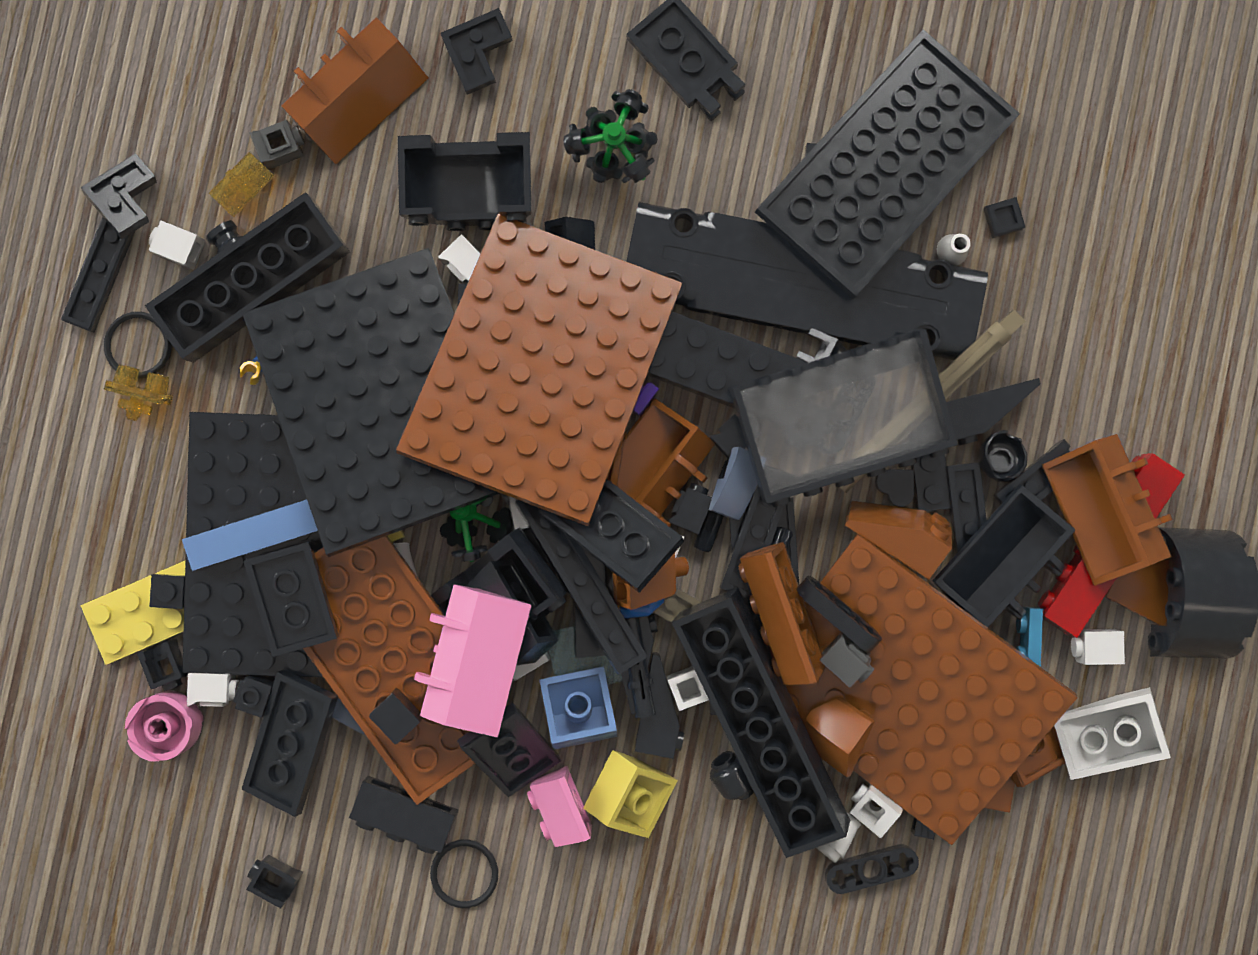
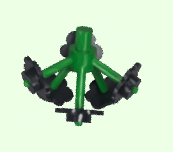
M500 493L504 502L509 504L510 501L507 495ZM493 496L450 512L451 516L447 518V523L440 527V535L443 538H447L449 546L453 547L458 544L464 548L451 552L452 556L461 557L462 562H474V560L481 558L480 552H485L488 549L487 545L472 546V537L477 534V528L473 525V519L488 524L486 533L490 536V542L496 543L511 531L513 519L510 517V509L504 507L500 512L496 511L492 518L478 513L477 506L487 507L492 504Z

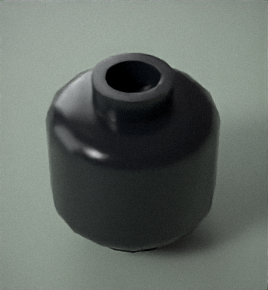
M723 752L713 760L710 779L724 798L727 800H745L754 793L735 752Z

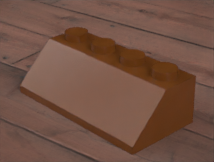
M784 542L746 553L740 558L739 572L743 582H748L752 592V595H750L751 607L755 614L760 615L763 623L761 635L764 643L771 646L774 655L772 657V666L776 676H781L784 685L816 683L826 666L819 661L823 654L804 599L796 590L799 585Z

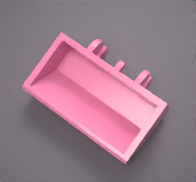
M453 585L446 617L431 613L429 619L432 622L443 625L439 644H435L433 650L436 652L431 675L416 672L414 678L418 682L428 684L420 714L421 717L445 726L498 737L531 604L478 588Z

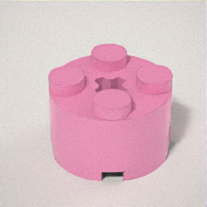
M165 691L147 697L136 703L128 713L125 721V729H127L129 739L127 740L128 744L135 754L145 760L165 761L172 759L189 750L198 740L203 722L202 712L196 704L187 706V696L179 692ZM162 720L165 721L166 728L168 729L165 732L162 730L164 727L163 722H161Z

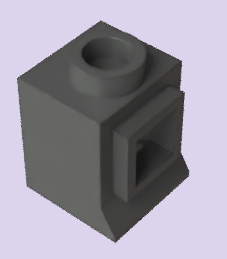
M287 120L258 131L249 132L259 159L268 170L304 156L300 147L305 144L298 126L293 127ZM284 136L287 144L272 149L270 140Z
M842 632L822 652L823 656L819 660L848 687H851L857 680L863 683L874 670L870 665L871 653L861 649Z

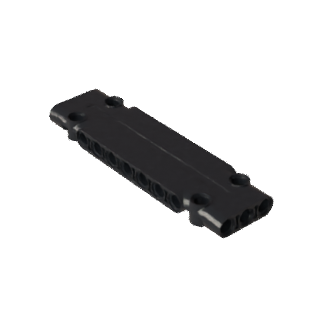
M643 202L638 203L626 260L628 263L682 282V287L675 304L683 305L691 311L810 335L811 328H814L837 338L839 341L862 346L916 329H926L931 339L930 346L933 356L950 360L958 358L976 341L988 281V272L950 265L945 260H925L917 253L898 249L860 293L852 299L765 222L715 212H705L702 215L694 213L688 208L673 209ZM679 219H687L691 222L692 229L688 232H680L675 228L674 224ZM931 269L939 270L942 273V284H936L931 281L929 277Z

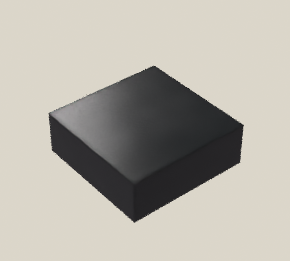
M1017 197L987 205L983 208L992 239L1026 228Z

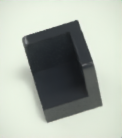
M395 688L369 714V718L395 745L415 728L423 717L420 716L421 712L398 688Z

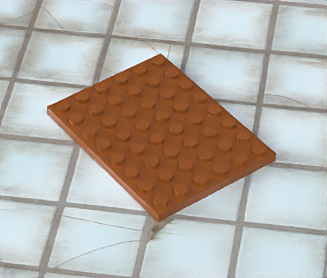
M498 214L397 446V454L588 526L681 290L682 282L517 220L507 222L506 216Z
M857 534L820 583L871 625L881 636L882 641L870 652V665L874 670L863 683L857 680L851 687H848L826 667L816 683L786 685V688L803 723H805V719L811 710L838 697H841L873 719L875 723L853 771L950 845H953L1078 697L1074 691L899 561L860 534ZM805 601L815 634L823 652L841 631ZM770 646V647L768 648V650H769L771 656L774 657L773 652H772V649H771V646Z

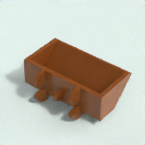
M377 17L354 38L340 27L336 32L340 35V39L346 46L332 59L324 53L320 59L325 65L311 78L297 67L293 72L304 85L281 105L288 115L335 164L343 159L429 78L399 40Z
M654 398L626 434L617 487L671 527L672 524L661 516L674 498L678 500L682 494L679 491L691 475L705 483L708 478L698 471L697 468L714 447L715 443L697 426Z
M1117 434L1095 440L1042 464L1066 522L1075 529L1072 536L1094 586L1171 557L1158 525L1173 520L1172 516L1167 514L1157 519L1154 518L1146 500V497L1151 496L1149 490L1142 491L1134 473V470L1148 465L1146 458L1130 463Z

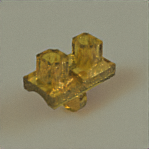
M248 152L232 170L229 169L225 173L226 176L209 194L231 216L235 217L274 175Z
M119 365L113 381L106 380L104 390L129 396V400L120 398L118 407L126 409L128 420L137 421L141 413L149 416L152 413L153 407L145 405L144 401L160 405L163 403L171 405L173 395L167 394L168 376L148 372L145 388L136 386L140 369Z

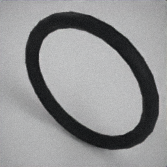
M142 311L130 312L118 317L109 326L104 338V353L110 366L117 373L132 379H143L156 374L165 366L170 357L171 343L150 313ZM133 318H143L153 322L162 332L165 341V349L160 361L153 368L143 372L125 370L116 363L111 352V339L116 328L123 322Z
M462 839L450 842L445 845L441 853L437 852L430 868L432 887L442 901L450 906L457 908L478 906L485 902L496 888L498 882L497 862L487 847L479 842ZM460 846H469L481 851L487 857L492 869V879L488 889L480 897L471 901H458L447 896L442 891L437 879V868L442 857L448 851Z

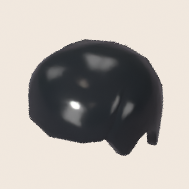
M1002 430L991 434L985 439L979 448L978 462L980 463V468L987 476L997 481L1008 482L1022 474L1027 467L1028 454L1021 438L1008 434V430Z

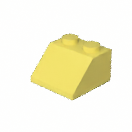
M612 750L583 809L607 827L649 838L678 780L632 756Z

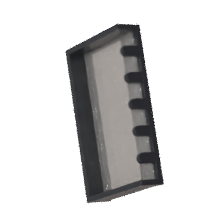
M926 329L909 331L729 387L761 493V499L766 504L772 503L773 507L787 504L792 501L791 496L803 493L804 497L817 495L823 492L822 487L835 483V487L849 485L855 482L854 477L866 474L867 477L886 473L885 467L898 464V467L901 468L916 464L918 462L917 457L929 454L930 458L943 456L949 453L948 448L958 445Z

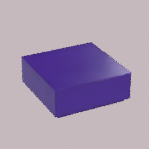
M651 382L645 385L639 394L633 410L636 415L640 417L658 393L659 388Z

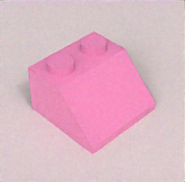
M568 766L531 782V791H528L527 795L534 810L539 809L543 817L540 827L546 840L552 839L554 846L559 847L591 839L592 824L586 810L583 809L584 804Z

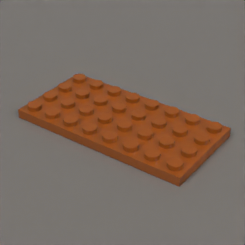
M388 536L331 557L326 555L323 547L314 554L339 637L303 649L415 804L418 805L475 764L460 748L457 741L470 731L445 726L423 717L421 722L395 745L369 718V714L395 688H398L421 712L428 684L418 682L414 678L416 672L431 675L436 652L433 650L435 644H439L443 625L432 622L429 619L431 613L445 615Z

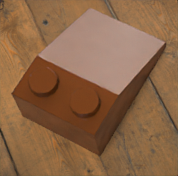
M852 501L848 507L845 526L928 580L952 549V528L950 523L937 513L931 515L925 510Z

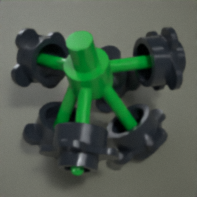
M627 89L622 93L615 91L612 94V99L616 102L614 110L619 115L617 122H614L616 114L613 110L600 111L596 107H589L585 113L587 116L586 126L577 129L575 124H570L569 133L563 139L564 147L568 155L572 154L574 162L579 163L580 156L590 153L591 143L604 141L607 146L606 151H599L594 157H589L586 161V166L594 174L593 179L598 183H604L611 178L620 179L624 172L626 176L621 180L623 183L631 179L634 183L645 180L646 176L651 172L648 167L655 160L654 158L647 160L648 151L652 145L657 143L658 137L655 132L647 131L645 125L641 122L635 123L632 128L625 132L623 127L625 120L637 119L639 113H647L649 107L642 102L641 95L632 89ZM619 148L628 161L621 168H618L619 159L612 153L613 149Z

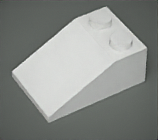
M1150 687L1068 710L1054 725L1071 780L1171 758Z

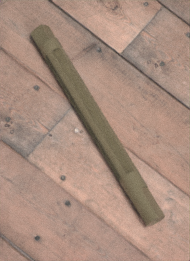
M1015 310L1009 312L999 323L996 321L939 374L945 400L1012 338L1011 335L1026 322ZM926 388L850 459L898 445L932 413ZM866 474L854 477V483L841 486L840 488L847 493Z

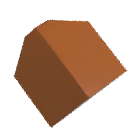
M838 697L811 710L805 719L804 725L820 758L844 776L849 777L853 772L875 721L841 697Z

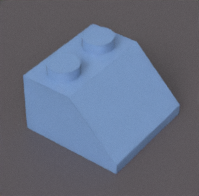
M604 666L539 679L553 750L617 737V728Z

